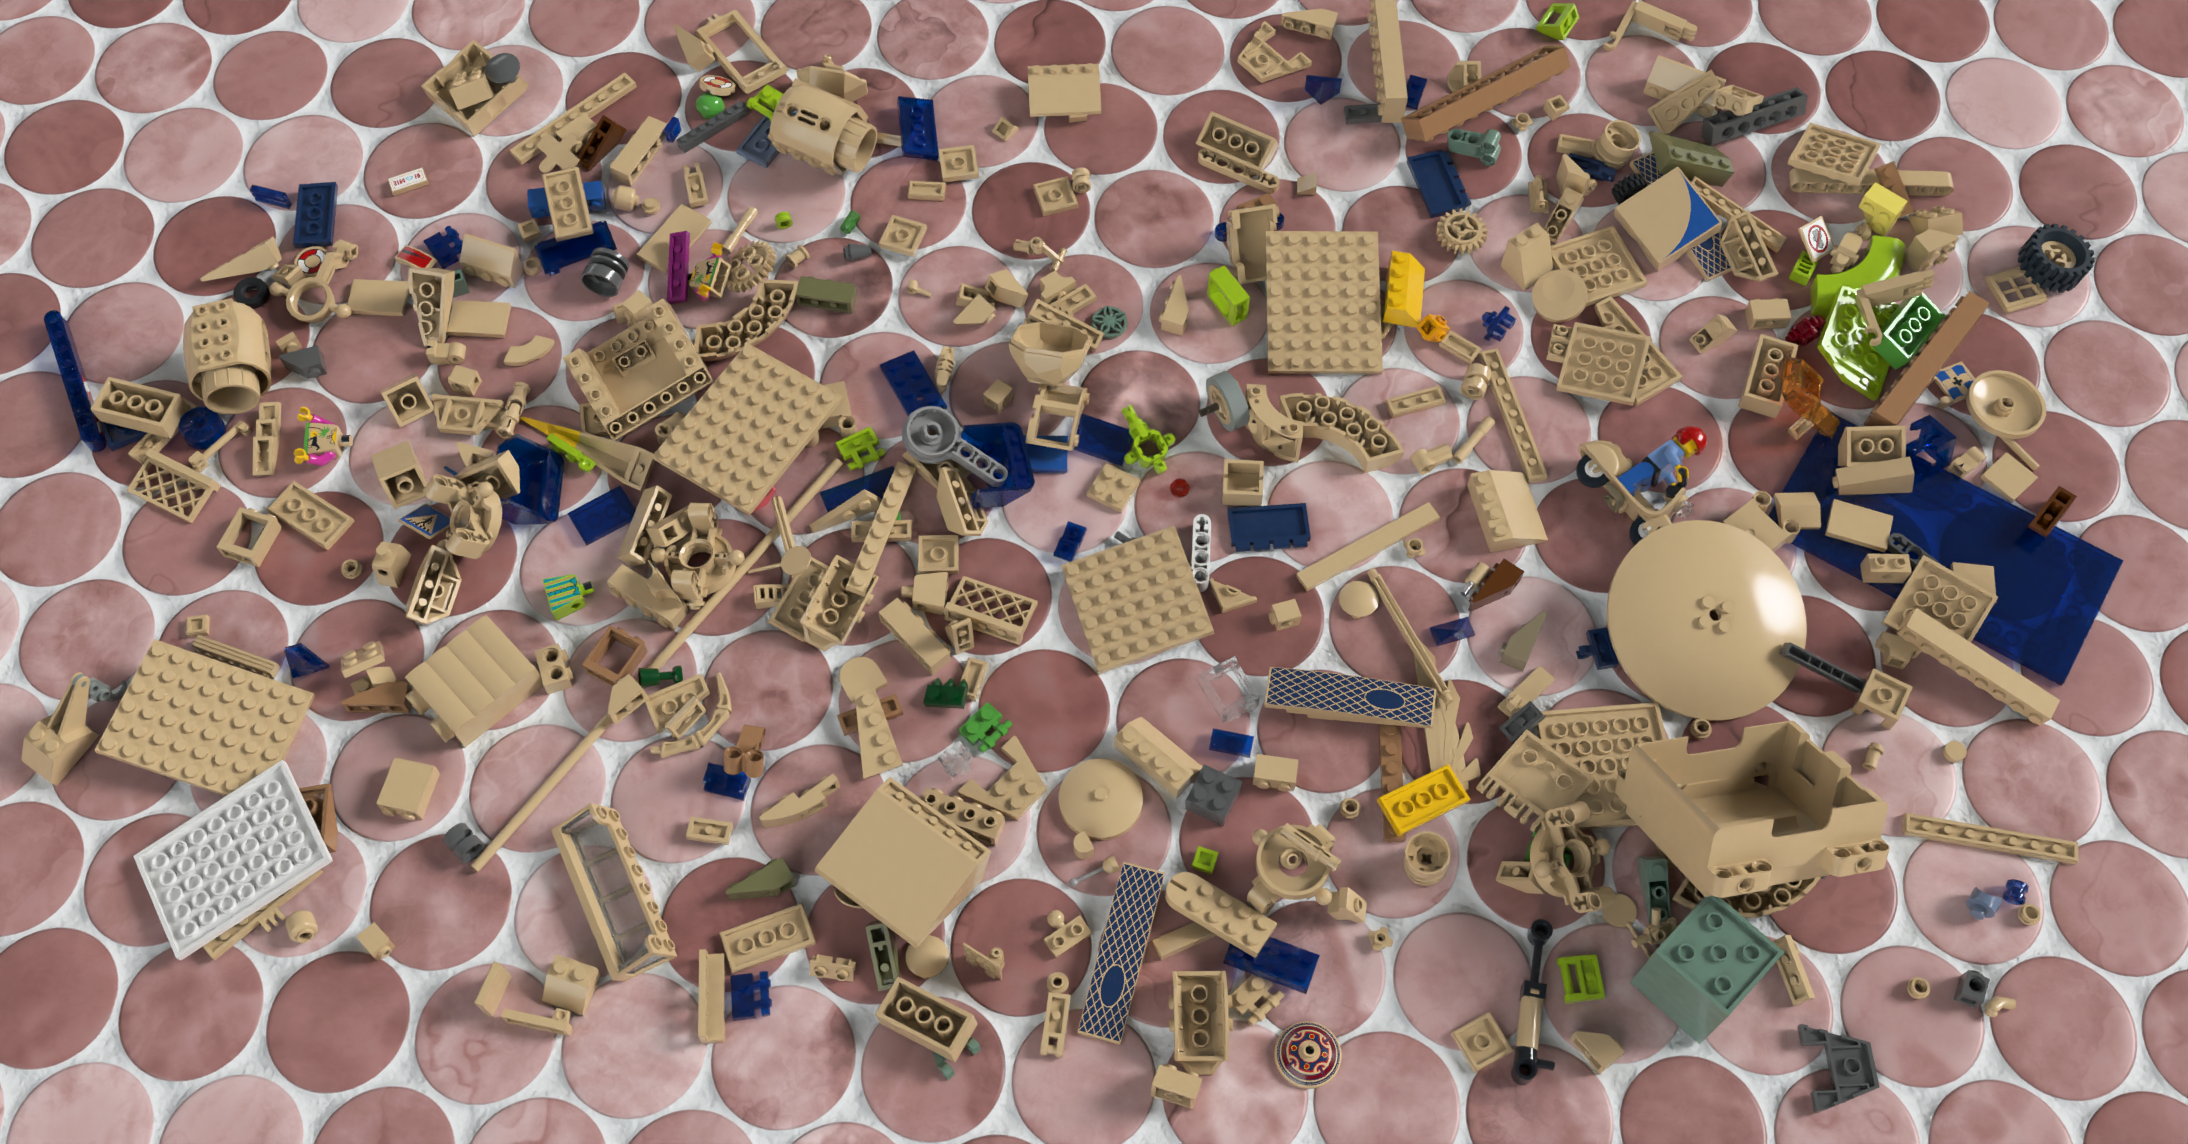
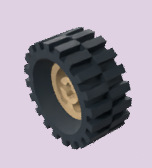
M2045 224L2043 227L2040 226L2018 252V255H2020L2018 263H2022L2019 267L2021 271H2026L2024 276L2026 278L2031 277L2033 279L2031 283L2034 285L2039 283L2041 285L2040 288L2043 290L2048 287L2049 292H2055L2057 289L2059 293H2064L2065 290L2067 292L2072 290L2092 269L2095 258L2092 257L2094 251L2089 250L2090 243H2085L2083 241L2085 239L2084 236H2077L2075 234L2076 230L2072 229L2069 231L2067 230L2068 226L2062 225L2060 228L2058 224H2052L2051 227L2049 224Z

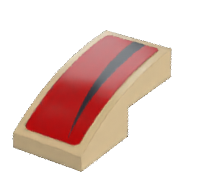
M405 245L395 256V260L398 263L410 266L411 268H432L437 262L431 255L408 245Z

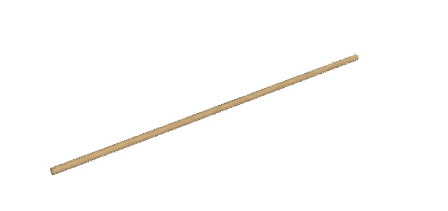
M835 458L788 510L786 514L789 524L843 465L839 459ZM778 523L745 558L744 562L735 569L731 580L709 598L705 605L701 607L648 668L661 669L779 537ZM608 712L470 865L474 870L479 872L611 725L613 720Z

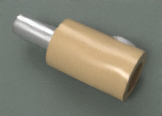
M1478 562L1465 579L1466 586L1461 591L1462 596L1466 597L1472 589L1476 590L1480 586L1483 579L1490 572L1489 566L1483 562Z

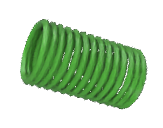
M850 211L840 226L841 231L850 234L860 220V215L855 211Z

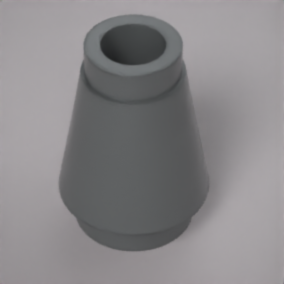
M848 243V245L843 246L845 261L849 260L852 262L870 257L871 247L870 245Z

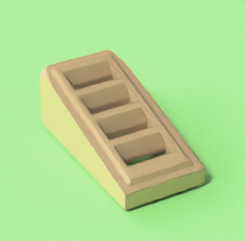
M961 283L956 305L967 307L973 300L971 295L976 297L978 294L985 300L987 297H990L989 304L993 308H995L996 301L986 289Z
M790 584L754 585L756 608L777 607L782 599L778 598L777 592H781L783 597ZM770 593H773V598L769 597ZM765 594V599H761V595Z

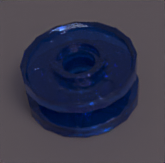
M206 406L190 409L180 418L178 424L179 432L185 441L195 449H208L226 432L225 423L219 414Z

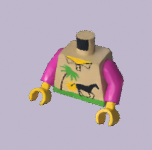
M713 242L711 246L712 256L704 261L697 262L693 273L688 274L690 287L695 290V294L702 301H707L709 296L722 298L731 265L721 258L723 245Z
M306 407L299 409V412L304 413L305 416L298 414L297 419L301 422L309 420V423H306L304 449L297 448L293 453L295 455V463L301 464L303 461H306L309 464L324 466L334 459L341 457L342 447L353 445L352 436L343 435L336 424L315 414L310 415V410Z

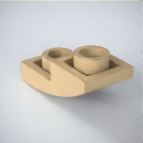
M1553 324L1546 360L1564 363L1572 333L1571 327Z

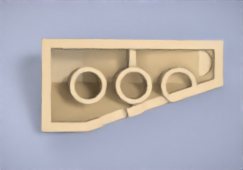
M271 237L248 250L247 253L240 254L230 260V262H226L204 274L200 278L201 281L260 272L267 268L269 271L279 266L278 262L282 260L275 238Z
M409 268L408 289L412 293L413 307L419 319L418 326L424 346L428 345V340L445 343L454 292L455 271L439 268Z

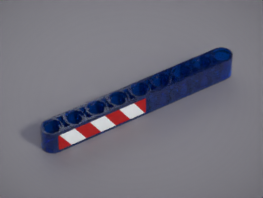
M56 310L49 311L44 316V323L80 437L92 452H100L105 449L107 441L100 420L90 409L94 401L70 326L60 312Z

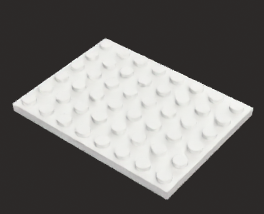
M283 760L133 856L174 955L179 960H183L333 861L287 763Z

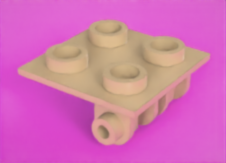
M963 943L966 961L974 967L978 965L985 969L984 972L993 979L997 977L1002 980V969L1005 962L1001 948H993L986 957L966 943Z

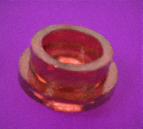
M1176 479L1170 485V492L1175 497L1182 498L1189 493L1190 486L1184 479Z

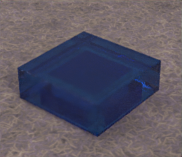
M672 117L664 129L666 139L671 143L675 141L682 131L679 119L676 117Z

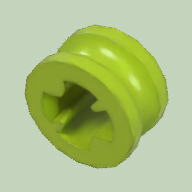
M780 212L775 216L778 229H787L792 226L793 222L790 213Z

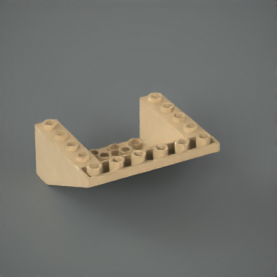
M664 299L647 308L650 316L586 353L578 348L562 358L609 436L614 441L619 440L714 383L712 376L671 305Z
M889 777L873 793L815 868V872L917 948L983 880L991 850L896 780Z

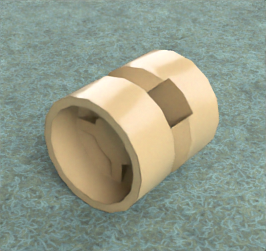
M1470 364L1460 387L1461 393L1469 399H1482L1492 376L1491 370L1482 364Z

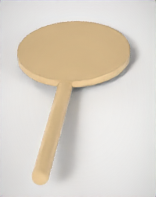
M795 546L783 555L781 563L750 569L748 573L751 574L782 567L786 574L798 575L808 568L811 562V554L807 548Z
M1615 894L1616 902L1602 909L1603 917L1612 926L1619 928L1628 926L1635 938L1639 937L1631 925L1637 916L1635 903L1626 895ZM1643 944L1641 948L1649 959L1652 955L1645 944Z

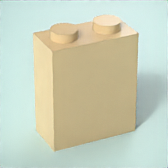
M394 757L376 804L385 815L394 816L397 814L402 815L407 820L413 821L415 818L423 820L440 775L439 771L433 765Z

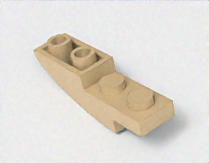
M834 774L823 777L818 782V785L812 789L805 790L800 798L794 792L783 796L778 804L762 812L759 817L762 826L767 828L788 825L821 811L828 806L826 797L840 788L837 777Z

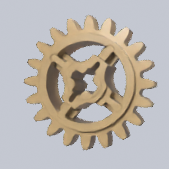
M1453 209L1451 214L1446 212L1445 217H1440V222L1437 223L1436 227L1437 241H1442L1441 247L1448 246L1447 251L1453 249L1454 254L1460 251L1461 255H1464V252L1467 251L1471 255L1472 249L1478 252L1479 247L1482 248L1484 242H1486L1488 229L1485 228L1486 223H1481L1482 217L1476 218V212L1471 215L1470 210L1463 213V210L1460 209L1459 213H1456Z

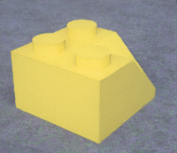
M1875 182L1864 195L1858 207L1863 210L1866 223L1871 226L1872 230L1881 236H1886L1896 223L1908 201Z

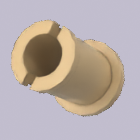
M1872 742L1866 748L1868 751L1862 766L1867 770L1874 771L1884 750L1882 745Z

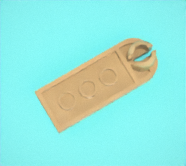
M1178 873L1167 884L1165 899L1171 908L1254 958L1257 957L1277 926L1275 921L1193 873Z

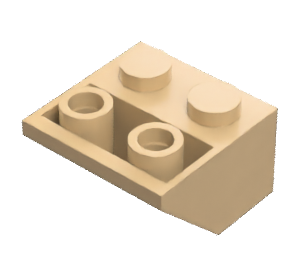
M1944 206L1932 207L1933 210L1921 209L1916 210L1914 214L1908 215V219L1917 235L1929 229L1957 236L1963 235L1962 212L1954 211V208L1945 209Z
M1929 229L1914 237L1905 253L1904 261L1914 272L1930 270L1934 265H1941L1949 259L1948 255L1955 249V244L1959 237Z

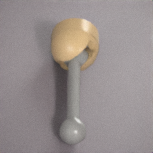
M1114 855L1107 857L1103 861L1101 868L1077 879L1072 878L1069 884L1075 887L1079 882L1102 871L1110 874L1120 871Z

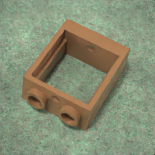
M609 626L582 666L587 674L610 686H614L619 679L624 678L628 674L632 675L648 651L645 642L637 636L633 638L620 627L616 629ZM615 640L635 650L619 674L599 665Z

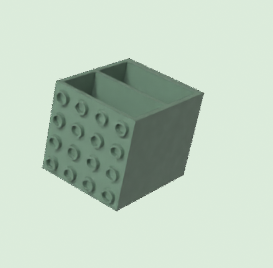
M1709 896L1704 897L1660 945L1630 983L1698 1044H1701L1732 1013L1785 952L1722 898Z

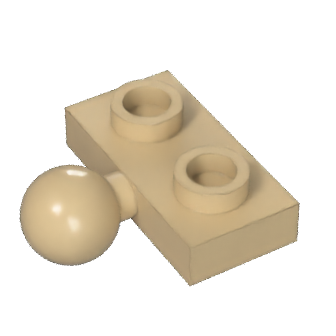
M1053 910L1047 916L1048 924L1058 929L1044 939V942L1055 958H1058L1092 935L1091 930L1080 915L1066 925L1064 924V915L1059 910Z

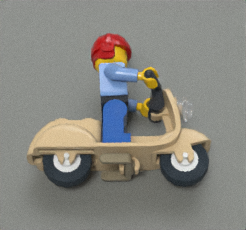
M1696 426L1680 428L1672 437V440L1667 441L1642 460V463L1635 467L1629 458L1626 459L1617 444L1604 440L1586 442L1578 447L1581 459L1576 467L1577 477L1587 487L1599 488L1603 486L1610 494H1606L1603 499L1613 512H1626L1634 521L1629 530L1630 539L1636 545L1650 533L1672 524L1670 518L1675 512L1678 518H1686L1693 512L1692 508L1694 505L1691 502L1689 503V499L1685 496L1689 470L1681 465L1683 458H1690L1692 455L1698 456L1703 452L1707 445V437L1703 430ZM1675 469H1676V478H1677V480L1679 481L1678 483H1677L1676 479L1674 478V476H1673V474H1672ZM1662 480H1665L1668 485L1663 494L1666 504L1663 508L1657 510L1641 493L1648 491L1650 486L1655 487Z

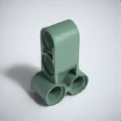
M1452 129L1448 132L1447 142L1450 152L1480 158V161L1487 166L1495 165L1501 151V146L1499 145L1501 134L1497 130L1489 129L1485 134L1462 129Z

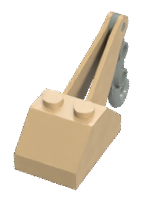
M81 672L74 674L54 714L39 720L24 737L21 760L48 782L58 786L100 736L85 724L88 697L97 702L106 700L110 702L117 701L125 694L128 687L127 683L121 681V689L117 693L112 694L110 686L96 678H88Z

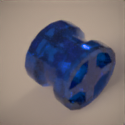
M2007 880V890L2003 892L2002 898L2014 905H2024L2026 901L2025 894L2028 893L2029 886L2020 880Z

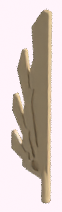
M1421 642L1423 648L1425 649L1426 653L1428 654L1429 658L1431 659L1432 663L1436 668L1435 656ZM1414 655L1418 686L1434 688ZM1449 679L1447 688L1451 692L1450 695L1453 698V702L1445 705L1436 692L1433 729L1424 728L1430 772L1449 764L1463 788L1469 790L1468 782L1481 776L1478 758H1475L1467 767L1465 766L1464 754L1473 740L1470 724L1467 722L1461 739L1459 738L1455 722L1460 697L1451 679Z

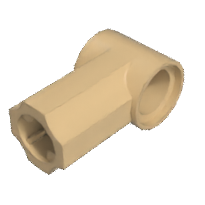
M1445 443L1429 450L1420 449L1411 455V460L1421 475L1429 473L1435 466L1450 461L1453 458L1450 446Z

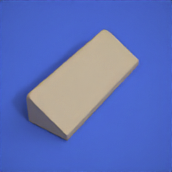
M1193 922L1156 938L1152 942L1162 961L1218 935Z

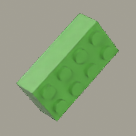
M1923 292L1920 296L1904 299L1880 328L1882 333L1881 343L1872 347L1896 370L1912 360L1946 315Z

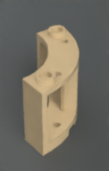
M1040 384L1038 387L1040 394L1035 396L1032 407L1036 411L1035 415L1032 414L1029 420L1026 443L1072 451L1074 446H1078L1079 435H1076L1085 404L1088 405L1090 393H1087V388L1065 384L1062 386ZM1042 413L1074 418L1069 443L1037 438Z
M1246 384L1245 397L1249 404L1250 420L1246 427L1253 435V439L1260 447L1274 453V456L1298 462L1303 439V422L1290 419L1279 413L1268 399L1266 385ZM1282 436H1285V437H1288V438H1292V439H1296V440H1295V441L1289 440V439L1284 438V437H1282Z

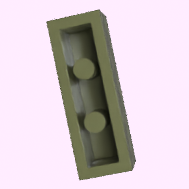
M801 276L796 293L797 304L800 306L851 314L857 299L855 284L836 282L830 279H816L814 277Z

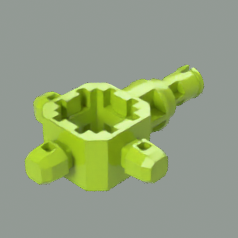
M1128 405V409L1124 407L1121 412L1129 423V433L1134 440L1132 450L1124 456L1125 462L1131 465L1138 461L1139 465L1143 468L1148 469L1153 466L1158 474L1166 472L1167 466L1164 459L1168 447L1173 445L1176 440L1174 435L1168 433L1162 437L1159 431L1150 430L1146 422L1138 418L1132 405ZM1147 440H1153V442L1157 443L1161 453L1154 455L1152 458H1147L1146 455H1143L1139 444H1143Z

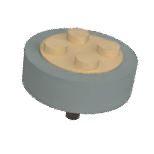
M1227 371L1207 378L1206 390L1211 405L1198 410L1200 416L1203 417L1214 412L1223 427L1230 432L1247 425L1250 420L1249 404L1237 380Z

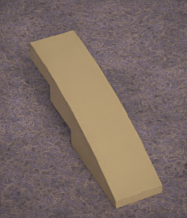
M280 402L259 403V420H256V437H253L254 476L274 475L280 440Z

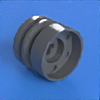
M596 248L593 250L588 265H586L581 276L582 284L600 296L614 297L618 294L623 283L622 280H624L628 272L629 262L616 251L607 248Z

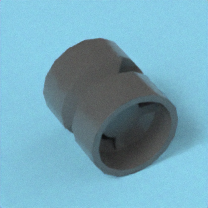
M465 823L456 824L443 837V842L451 851L454 850V854L462 863L473 861L484 849V843L476 835H473L472 830Z

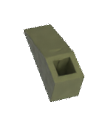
M781 857L769 861L763 869L751 872L743 881L731 884L725 892L730 901L781 895L796 886L797 882Z

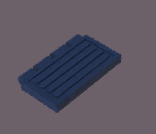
M1442 150L1407 157V165L1431 218L1444 216L1446 212L1451 214L1453 209L1456 212H1459L1460 209L1465 211L1466 207L1472 204L1448 151L1442 152Z
M1306 503L1227 508L1231 547L1235 546L1236 552L1250 551V545H1253L1254 551L1270 550V544H1273V549L1290 548V543H1293V548L1308 547L1307 541H1310L1311 535Z

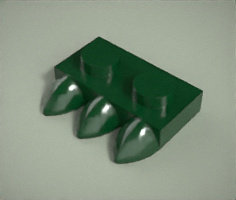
M937 678L931 685H927L923 704L926 707L964 709L968 693V683L963 679L955 686L953 679L950 678L942 685L941 680Z

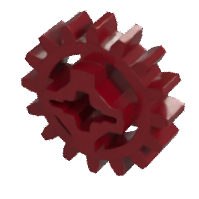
M1819 315L1812 316L1810 319L1806 317L1791 327L1792 331L1787 333L1788 336L1785 337V341L1797 344L1798 347L1801 344L1806 346L1820 336L1819 332L1823 330L1826 322Z

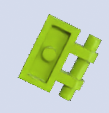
M867 427L835 442L844 461L850 458L853 459V462L847 464L850 471L856 468L859 470L865 464L871 461H878L879 457L886 455L883 448L875 450L874 447L880 444L871 427ZM865 451L869 452L868 455H865L861 458L859 457V454Z

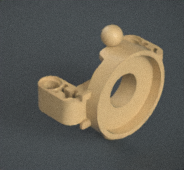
M439 474L433 475L424 488L423 493L430 500L448 504L452 513L450 517L451 529H448L446 539L439 541L437 547L458 556L472 559L480 558L482 554L491 548L500 530L502 505L499 496L489 482H481L478 487L472 488L471 484H468L466 487L458 479Z
M690 503L688 517L693 526L692 535L685 537L676 545H670L667 551L658 547L651 553V558L654 562H664L672 588L679 599L700 600L701 597H707V595L720 590L731 580L736 566L742 564L745 560L743 552L733 550L730 543L721 536L722 528H718V517L711 503ZM698 552L711 554L710 559L704 565L699 567L688 566V561L694 554Z
M1582 801L1564 804L1546 812V820L1541 821L1542 828L1536 833L1530 850L1532 871L1539 885L1550 895L1563 897L1565 905L1571 904L1578 913L1598 911L1616 902V895L1612 888L1609 886L1593 888L1591 880L1594 866L1600 863L1599 855L1604 856L1610 852L1611 844L1606 839H1598L1595 842L1592 836L1585 835L1575 826V824L1590 818V808ZM1566 846L1574 855L1575 862L1571 872L1566 867L1563 858Z
M1313 824L1309 827L1291 825L1318 845L1325 846L1327 851L1330 852L1333 849L1336 838L1321 824H1318L1316 827ZM1280 826L1269 833L1263 829H1258L1252 834L1254 844L1259 846L1256 856L1258 876L1252 881L1255 886L1248 893L1246 903L1263 915L1269 913L1280 897L1289 900L1304 898L1308 900L1315 896L1316 901L1320 905H1328L1333 897L1330 890L1323 888L1330 868L1319 861H1314V857L1281 836L1280 832L1284 826ZM1293 847L1300 851L1307 866L1303 874L1292 877L1282 872L1278 862L1284 849Z

